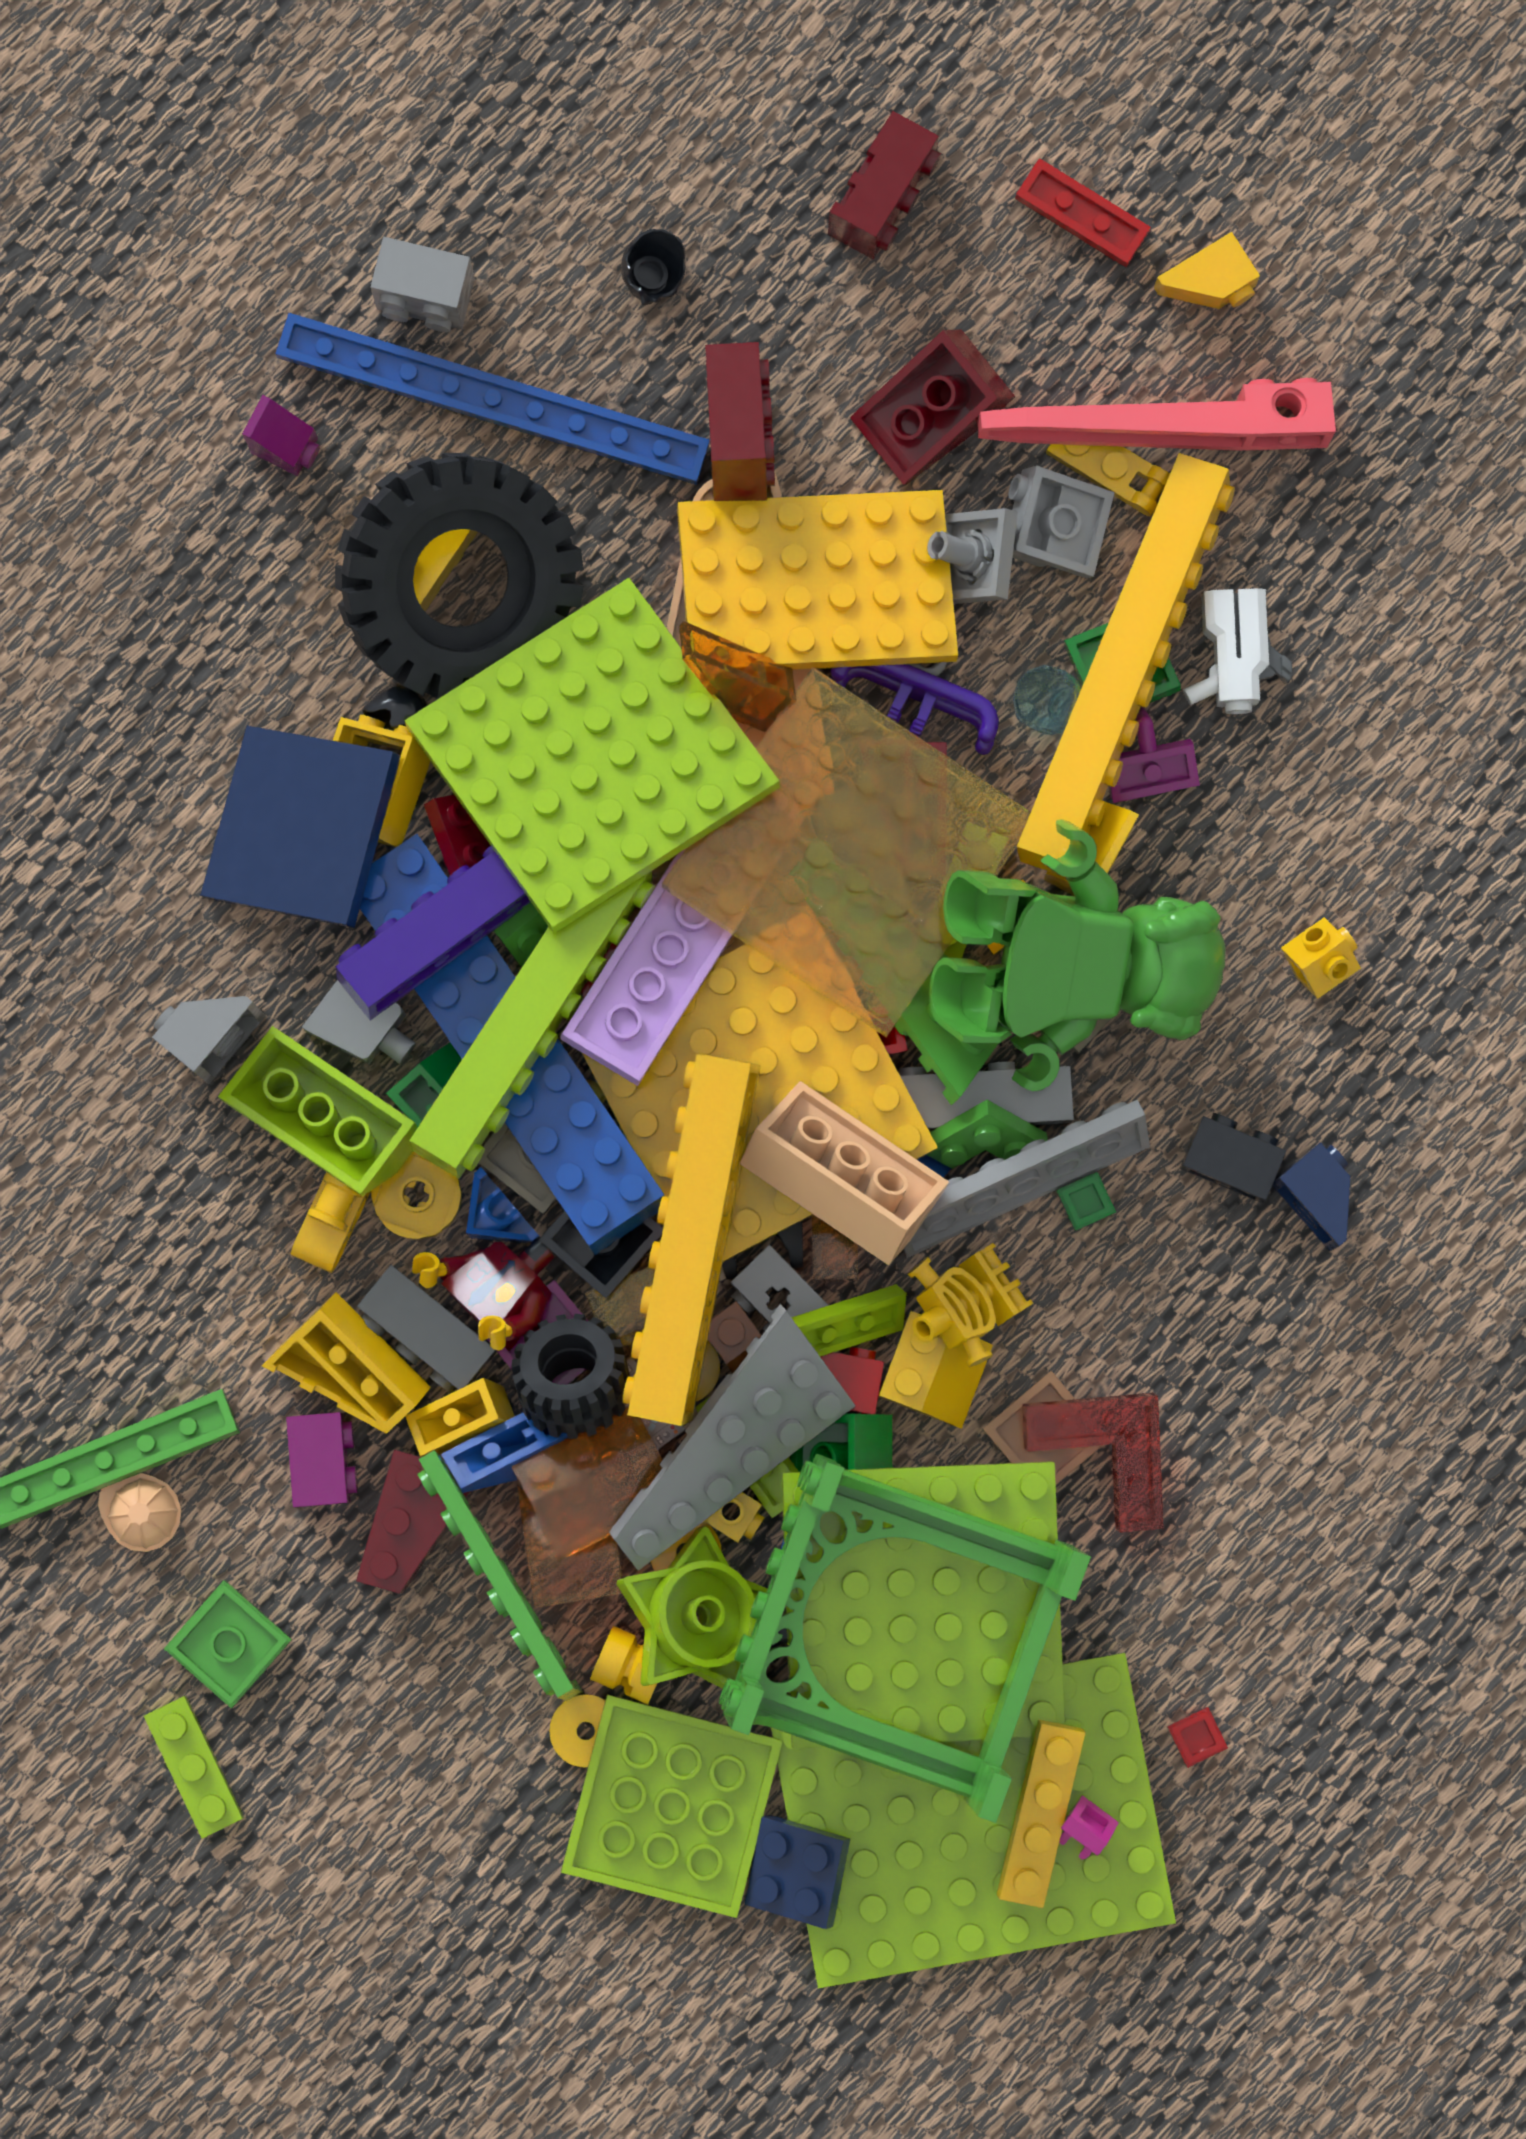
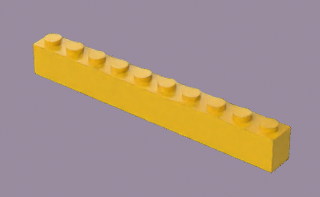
M1178 453L1016 846L1020 862L1057 874L1040 861L1047 854L1056 859L1065 855L1069 848L1070 839L1057 832L1056 821L1060 819L1069 821L1088 834L1092 825L1096 827L1100 825L1107 804L1106 801H1103L1108 785L1115 787L1122 771L1123 762L1119 761L1123 748L1124 746L1131 747L1136 738L1139 722L1135 721L1139 709L1141 706L1147 708L1152 699L1155 689V682L1151 681L1156 668H1163L1169 657L1171 643L1167 641L1172 628L1179 629L1181 627L1187 610V604L1183 602L1188 589L1195 590L1200 581L1203 571V565L1199 564L1204 550L1211 551L1216 542L1219 526L1215 525L1219 513L1220 511L1227 512L1233 500L1235 487L1230 486L1228 468Z

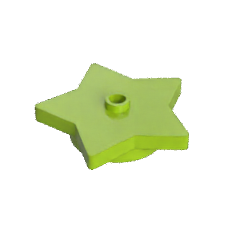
M704 1526L694 1531L668 1569L627 1576L617 1580V1586L645 1629L641 1669L642 1686L653 1685L693 1673L723 1689L727 1678L733 1680L736 1678L741 1664L734 1660L739 1642L743 1634L751 1636L756 1622L755 1618L750 1617L751 1609L758 1591L766 1593L767 1588L744 1579L736 1570L731 1568L710 1529Z

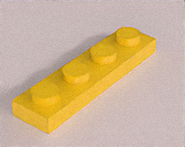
M1038 1720L997 1890V1896L1000 1900L1039 1908L1044 1907L1062 1833L1061 1827L1065 1820L1084 1742L1085 1731L1083 1728Z

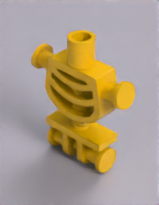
M994 1243L958 1265L959 1268L952 1267L940 1276L929 1265L931 1262L929 1257L924 1258L908 1273L910 1278L915 1276L925 1287L916 1297L924 1313L913 1320L912 1327L915 1335L924 1342H929L940 1335L950 1350L963 1346L969 1357V1360L966 1362L968 1367L976 1366L993 1356L991 1351L985 1350L980 1337L991 1331L995 1323L997 1326H1000L1034 1304L1031 1299L1027 1301L1019 1290L1018 1286L1021 1285L1019 1279L1017 1278L1010 1283L1003 1273L1010 1268V1265L1007 1261L1002 1264L993 1250L996 1248Z

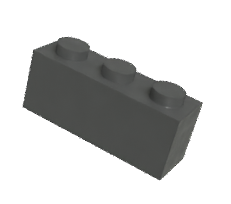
M393 1265L388 1267L357 1305L365 1313L362 1318L368 1328L380 1336L385 1331L400 1341L394 1349L414 1365L422 1359L432 1367L434 1371L429 1377L448 1393H451L455 1387L461 1389L471 1384L497 1353L496 1350L490 1347V1344L485 1340L480 1341L478 1335Z

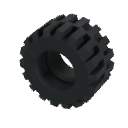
M565 1314L557 1315V1321L548 1323L546 1319L538 1323L539 1330L536 1332L529 1330L523 1336L525 1344H517L514 1350L516 1359L512 1360L511 1365L513 1380L523 1413L528 1420L532 1419L534 1427L541 1432L548 1428L549 1435L557 1438L562 1433H567L568 1439H578V1433L587 1432L589 1437L597 1434L596 1428L601 1425L607 1429L614 1423L612 1416H621L625 1410L623 1393L627 1377L630 1376L623 1345L621 1340L617 1339L616 1332L610 1326L604 1328L603 1322L595 1317L588 1322L584 1314H575L573 1319H567ZM584 1368L592 1371L583 1380L573 1384L564 1385L552 1382L557 1375L569 1369Z

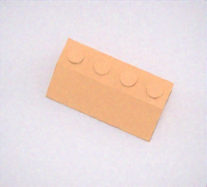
M801 1081L755 1129L739 1163L887 1265H890L911 1241L949 1184V1181Z

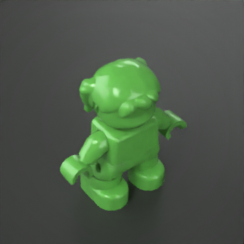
M1062 819L1056 821V828L1058 833L1070 839L1067 852L1057 859L1047 854L1040 861L1057 874L1066 877L1075 897L1051 894L1019 879L998 878L989 872L957 870L951 875L944 894L943 910L947 930L953 938L962 944L989 945L995 942L1004 945L1001 964L984 966L980 962L968 958H942L933 969L929 987L930 1008L933 1018L941 1027L962 1043H1001L1012 1034L998 1022V1018L1003 1025L1016 1034V1036L1009 1040L1025 1055L1033 1054V1058L1026 1067L1015 1070L1012 1080L1030 1091L1043 1090L1055 1080L1060 1069L1059 1058L1056 1052L1063 1055L1091 1035L1098 1019L1114 1018L1118 1015L1120 1008L1123 1012L1132 1015L1130 1022L1136 1028H1149L1156 1034L1179 1041L1196 1035L1201 1029L1200 1021L1203 1012L1212 1005L1219 992L1225 968L1226 947L1224 938L1218 928L1221 917L1213 906L1206 901L1192 904L1172 897H1159L1154 904L1129 907L1121 913L1118 911L1119 893L1117 884L1095 861L1097 846L1094 839L1076 825ZM1040 1031L1042 1036L1038 1038L1031 1033Z

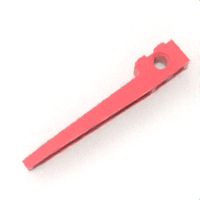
M1300 378L1291 383H1274L1270 379L1253 380L1243 385L1236 401L1021 407L982 411L977 420L978 438L1033 444L1242 451L1327 448L1336 432L1331 382H1317L1314 378ZM1282 406L1290 409L1295 417H1283L1278 413L1276 407Z

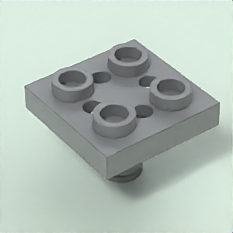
M1002 508L945 514L947 533L944 531L935 532L928 541L927 551L931 558L950 563L953 604L1008 600L1018 512Z

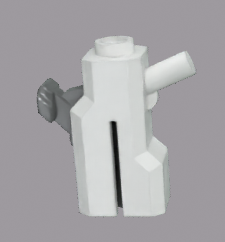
M1233 589L1204 591L1201 597L1203 634L1214 643L1215 664L1209 670V678L1183 689L1184 695L1188 703L1192 705L1216 694L1217 707H1225L1226 714L1252 712V706L1257 705L1260 701V680L1277 675L1284 684H1288L1292 679L1293 673L1292 661L1274 649L1268 637L1266 589H1238V593H1233Z

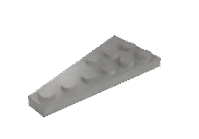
M781 1304L771 1315L773 1321L760 1339L755 1337L747 1347L748 1355L733 1374L726 1375L685 1430L687 1436L674 1453L669 1451L660 1463L662 1469L649 1487L639 1491L609 1531L615 1542L637 1570H640L855 1407L853 1401Z

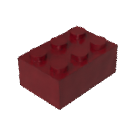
M759 342L705 345L714 501H767V486H775L769 360L760 359Z

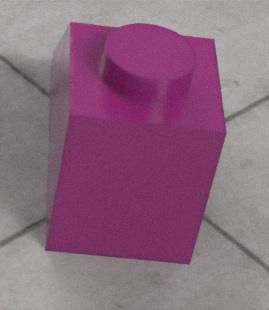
M264 395L261 396L242 433L252 454L297 477L303 466L308 469L312 466L320 449V445L316 443L318 437L313 427Z

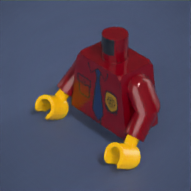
M535 1239L519 1256L514 1254L500 1241L487 1248L465 1255L438 1259L436 1255L429 1252L419 1253L413 1258L412 1272L414 1274L420 1273L419 1283L425 1288L435 1286L438 1277L444 1280L441 1283L444 1288L478 1322V1339L484 1341L490 1338V1347L494 1350L499 1351L505 1348L510 1351L529 1330L536 1332L539 1329L538 1323L542 1322L547 1302L550 1300L552 1292L538 1274L555 1257L538 1239Z

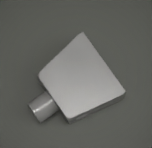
M338 980L302 1026L311 1036L366 1064H370L380 1050L398 1064H402L416 1045L414 1041L397 1029L406 1017V1013L396 1002L370 1021Z

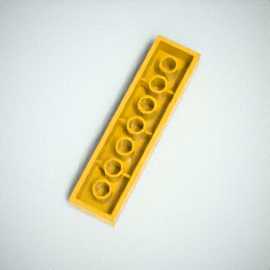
M699 1053L696 1055L695 1062L688 1061L683 1088L690 1089L687 1106L679 1107L675 1122V1133L681 1134L679 1149L677 1152L671 1151L666 1169V1178L673 1179L670 1196H662L657 1217V1223L664 1224L661 1240L653 1242L649 1257V1268L655 1269L653 1284L650 1287L645 1286L640 1305V1313L647 1314L642 1332L637 1331L635 1334L631 1358L638 1359L636 1373L633 1377H627L623 1393V1403L629 1404L627 1414L629 1416L679 1426L693 1420L741 1170L739 1163L744 1154L761 1065Z

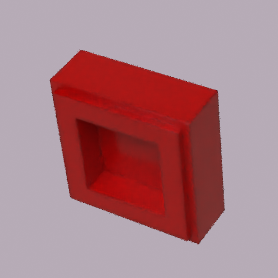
M1208 1707L1167 1726L1187 1768L1228 1749Z

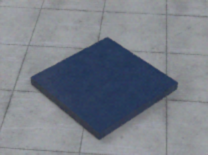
M247 725L200 896L210 900L355 928L401 755L388 750Z

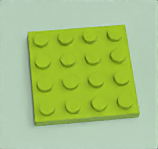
M607 1694L561 1873L737 1918L757 1843L761 1818L764 1816L783 1741L754 1732L746 1735L732 1730L730 1726Z

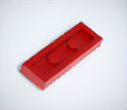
M1040 158L1015 196L1017 201L1126 268L1151 229L1149 225Z

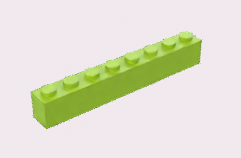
M652 871L555 934L549 927L547 928L409 1140L413 1152L460 1179L465 1169L472 1171L477 1166L485 1151V1148L481 1145L490 1131L497 1133L501 1129L510 1112L506 1108L515 1093L522 1095L527 1089L534 1075V1072L530 1070L539 1055L545 1058L550 1053L558 1039V1034L555 1033V1030L563 1018L570 1020L583 999L579 993L588 980L592 983L596 981L606 965L607 959L603 958L610 945L612 943L617 946L630 928L631 922L627 919L636 906L642 908L653 892L655 885L651 883L653 881Z

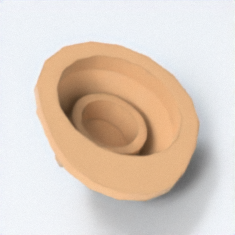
M140 1473L102 1488L99 1493L98 1507L107 1529L119 1544L130 1550L148 1552L161 1548L173 1538L180 1525L181 1507L178 1496L167 1483L156 1477Z

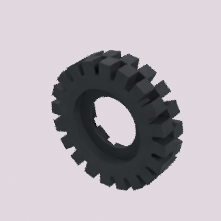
M442 453V458L436 460L425 456L406 463L408 471L402 474L394 471L390 472L375 484L379 492L372 499L365 496L361 499L351 514L358 520L352 531L344 529L338 546V551L344 554L343 565H335V588L341 591L343 595V601L337 604L344 624L351 628L354 636L351 637L363 655L376 664L375 666L404 687L421 695L424 693L430 694L436 699L444 696L568 617L571 607L580 608L584 586L576 582V572L583 571L584 567L581 548L572 544L571 536L575 535L576 532L568 515L558 510L555 506L558 501L542 485L532 481L530 476L500 461L481 455L471 457L466 453ZM457 529L473 530L489 537L502 552L507 566V585L500 603L486 618L467 626H449L431 618L419 604L413 584L415 565L423 549L437 536Z

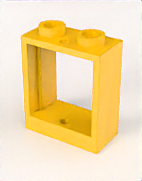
M360 715L358 721L340 717L333 741L367 747L368 742L402 751L378 843L396 848L404 841L430 760L406 726L399 725L398 728L392 731L384 729V722L369 716Z

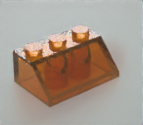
M629 1407L625 1408L621 1416L613 1415L614 1423L607 1429L601 1425L596 1428L597 1434L589 1437L587 1432L578 1433V1439L566 1438L512 1466L520 1491L559 1562L610 1536L609 1531L639 1491L648 1488L662 1469L660 1463L663 1460L641 1418L627 1415Z

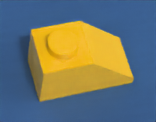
M1230 232L1158 276L1154 289L1159 296L1220 309L1230 303L1234 308L1243 304L1255 294L1253 288L1256 287L1260 275L1234 234Z
M481 1378L405 1417L419 1455L423 1457L433 1450L442 1454L515 1417L504 1387L488 1379Z

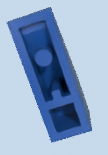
M522 1412L441 1455L459 1489L464 1493L549 1473L588 1453L589 1449L584 1432L578 1433V1439H568L567 1433H562L559 1438L549 1435L548 1428L541 1432L534 1427L532 1419L528 1420Z

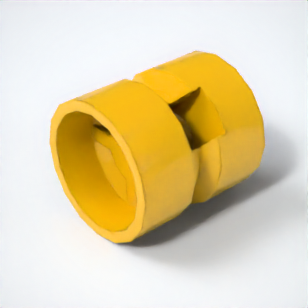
M613 1626L590 1680L611 1689L621 1685L624 1687L625 1695L647 1705L657 1686V1683L649 1686L641 1685L643 1645L637 1643L636 1635Z

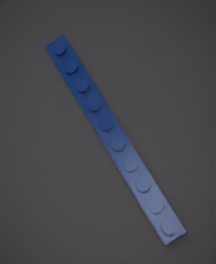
M288 313L275 353L278 359L695 485L698 484L710 445V440L292 313Z

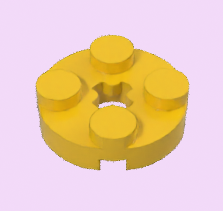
M412 1152L394 1176L371 1190V1197L376 1214L387 1229L400 1237L420 1240L437 1236L452 1224L460 1210L462 1191L458 1178L417 1153ZM417 1182L425 1184L424 1192L429 1194V1199L427 1202H419L417 1207L409 1206L410 1198L404 1195L405 1189L407 1187L414 1188Z

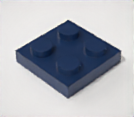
M773 1815L762 1816L745 1905L823 1929L833 1927L851 1838Z

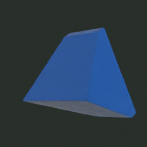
M482 1167L474 1172L466 1234L471 1239L530 1244L535 1239L539 1240L541 1237L499 1187L496 1186Z

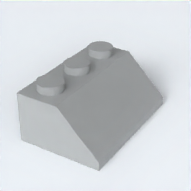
M246 996L181 1002L176 1009L169 1006L159 1016L153 1026L157 1029V1032L152 1038L206 1083L210 1084L264 1020L266 1015Z

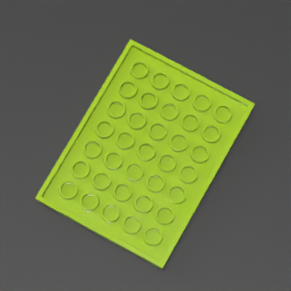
M1125 1652L1063 1664L1065 1725L1083 1728L1085 1731L1065 1820L1073 1806L1083 1795L1118 1821L1119 1824L1109 1842L1098 1856L1092 1852L1086 1859L1082 1860L1078 1856L1084 1845L1073 1837L1069 1838L1064 1845L1059 1843L1043 1908L1000 1900L997 1896L1034 1738H1013L1010 1741L1001 1767L1012 1780L997 1822L994 1823L978 1817L963 1799L964 1796L827 1747L793 1749L791 1747V1734L771 1728L773 1738L783 1741L777 1764L787 1819L851 1838L833 1927L823 1929L807 1924L818 1989L1176 1924ZM984 1740L939 1743L979 1756Z

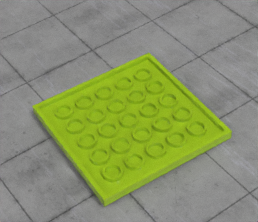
M630 578L619 583L404 720L409 732L414 736L419 746L554 934L780 788L779 779Z
M1053 1461L848 1470L1051 1544L1058 1540L1055 1462ZM800 1472L781 1473L783 1520L789 1505L797 1506L803 1491L800 1490V1487H797ZM832 1511L822 1515L820 1529L824 1537L832 1543L843 1541L846 1536V1526L842 1517ZM852 1511L856 1520V1531H867L872 1525V1520H860L859 1518L862 1514ZM883 1522V1528L893 1527V1525ZM784 1531V1541L788 1533L786 1531ZM811 1533L809 1540L812 1543L813 1552L811 1555L806 1553V1556L810 1562H817L822 1556L823 1548L814 1540ZM889 1537L871 1540L851 1548L836 1558L815 1583L809 1595L803 1619V1641L806 1656L821 1686L832 1698L853 1712L936 1742L984 1740L1040 1583L915 1539ZM799 1569L796 1578L804 1580L805 1578ZM794 1588L790 1596L794 1601H799L803 1598L804 1593L802 1589ZM1060 1604L1011 1739L1034 1738L1039 1719L1065 1725ZM786 1606L787 1613L793 1611L792 1609ZM787 1629L788 1645L792 1639V1632ZM788 1656L790 1679L797 1672L798 1661ZM802 1682L796 1689L790 1691L789 1694L796 1697L797 1692H799L808 1699L811 1694L810 1685ZM822 1700L817 1704L818 1706L828 1708ZM791 1735V1747L793 1749L825 1747Z

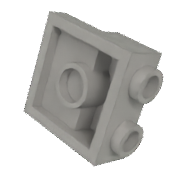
M1040 466L1023 469L1022 473L1015 475L1011 481L1008 492L1009 499L1014 500L1012 510L1018 512L1013 558L1038 567L1048 565L1083 578L1094 577L1115 492Z

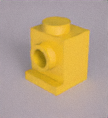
M741 1492L728 1502L739 1506L740 1515L737 1519L732 1521L725 1519L722 1514V1507L704 1520L738 1543L742 1536L751 1540L765 1517L758 1513L762 1504Z

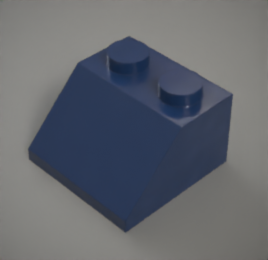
M1320 1142L1274 1181L1272 1187L1330 1252L1347 1240L1351 1176L1344 1170L1349 1164L1334 1146L1330 1145L1328 1148H1325Z

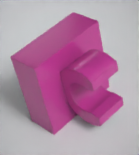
M1082 1795L1071 1809L1061 1827L1063 1832L1059 1843L1064 1845L1069 1838L1073 1837L1084 1845L1078 1856L1082 1860L1086 1859L1092 1852L1098 1856L1109 1842L1119 1822Z

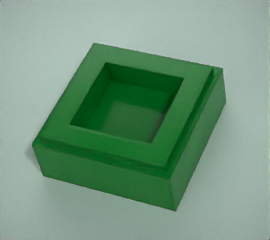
M1098 1172L1056 1191L1074 1231L1116 1213Z

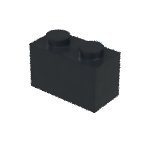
M1213 1113L1211 1119L1203 1116L1198 1122L1179 1169L1260 1203L1266 1201L1286 1153V1150L1277 1147L1279 1140L1257 1130H1254L1252 1136L1236 1130L1238 1124L1236 1121L1217 1113Z

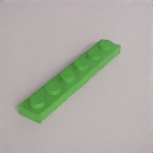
M217 1390L1 1477L0 1529L239 1434V1428L224 1390Z

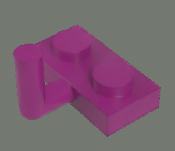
M1141 706L1135 721L1139 722L1137 732L1139 749L1121 753L1119 761L1123 762L1118 782L1115 787L1108 785L1110 798L1113 803L1200 786L1194 744L1191 739L1157 745L1153 721L1146 709Z

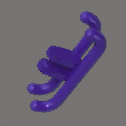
M909 664L831 668L828 687L833 693L842 692L851 679L858 677L897 692L883 728L893 731L897 727L902 711L911 698L922 704L917 718L914 719L910 727L909 739L919 742L933 708L975 726L978 732L975 750L980 755H986L991 752L998 731L999 719L992 703L980 694Z

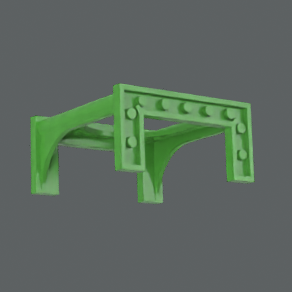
M816 1454L813 1463L805 1461L800 1472L797 1487H800V1490L803 1491L798 1505L790 1504L786 1511L781 1530L788 1533L782 1550L774 1547L768 1561L765 1573L772 1575L766 1593L758 1591L754 1600L750 1617L755 1618L756 1622L751 1636L743 1634L739 1642L734 1660L741 1664L735 1680L727 1678L722 1689L719 1704L722 1705L723 1714L730 1728L743 1734L749 1735L752 1725L768 1726L964 1796L963 1799L978 1817L996 1823L1012 1780L1001 1767L1061 1598L1063 1596L1074 1601L1076 1600L1091 1556L1073 1545L1059 1540H1055V1543L1051 1544L845 1470L844 1467L833 1459ZM832 1511L839 1514L845 1522L846 1536L840 1543L829 1542L821 1532L820 1520L826 1512ZM852 1511L862 1514L859 1518L860 1520H872V1525L867 1531H856L857 1525ZM883 1522L889 1523L893 1527L883 1528ZM811 1533L814 1540L823 1548L822 1556L817 1562H810L806 1556V1553L811 1555L813 1552V1546L809 1540ZM889 1537L909 1538L934 1545L1040 1583L979 1756L853 1712L832 1698L816 1679L804 1648V1612L809 1595L818 1578L844 1552L875 1539ZM799 1569L805 1578L804 1580L796 1578ZM794 1588L803 1590V1598L799 1601L791 1599L790 1594ZM785 1606L793 1610L792 1612L782 1615ZM784 1628L791 1630L792 1639L788 1646H779L770 1650L771 1645L778 1643L783 1636L778 1631ZM791 1656L798 1661L797 1672L786 1681L774 1682L766 1676L767 1667L776 1658ZM802 1682L810 1685L811 1694L808 1699L799 1692H797L796 1697L787 1695V1692L793 1691ZM822 1700L828 1708L818 1706L817 1704Z

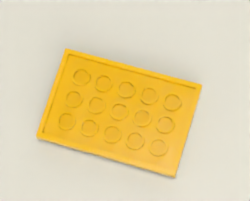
M943 490L767 498V501L710 500L678 502L677 515L689 659L700 674L957 662L958 646L950 563L931 558L927 551L928 541L935 532L944 531L947 533Z

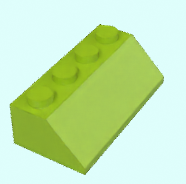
M274 1026L269 1029L218 1096L221 1101L361 1196H364L394 1176L413 1152L409 1140L418 1128L413 1120Z

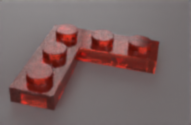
M1142 1393L1022 1404L1024 1449L1028 1452L1112 1444L1115 1529L1118 1532L1164 1529L1158 1395L1155 1393Z

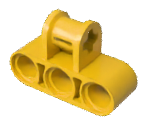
M326 1172L296 1237L291 1255L329 1273H333L371 1191L361 1196Z

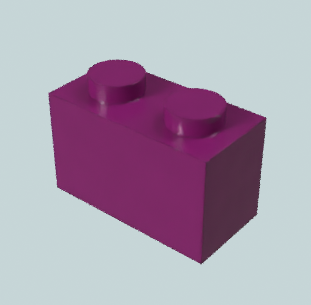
M341 1412L286 1417L293 1507L351 1503L350 1494L358 1493L356 1466L348 1467L347 1449L354 1448L352 1421L345 1422L344 1413Z

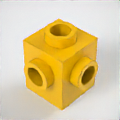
M1325 917L1281 947L1296 978L1317 999L1361 969L1353 951L1358 949L1353 937L1344 927L1337 930Z

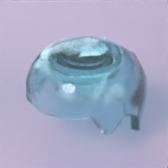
M1041 665L1027 670L1017 682L1013 696L1017 719L1041 734L1050 736L1062 735L1081 691L1079 681L1072 674L1050 665Z

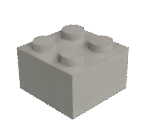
M383 236L370 288L376 308L383 311L382 315L398 322H407L408 317L424 320L425 326L430 329L450 332L451 327L463 328L475 278L471 260L468 256Z

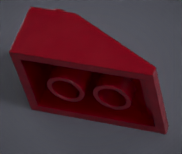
M962 329L942 330L862 405L850 419L901 483L907 485L977 432V420L980 412L1001 410L1016 396Z

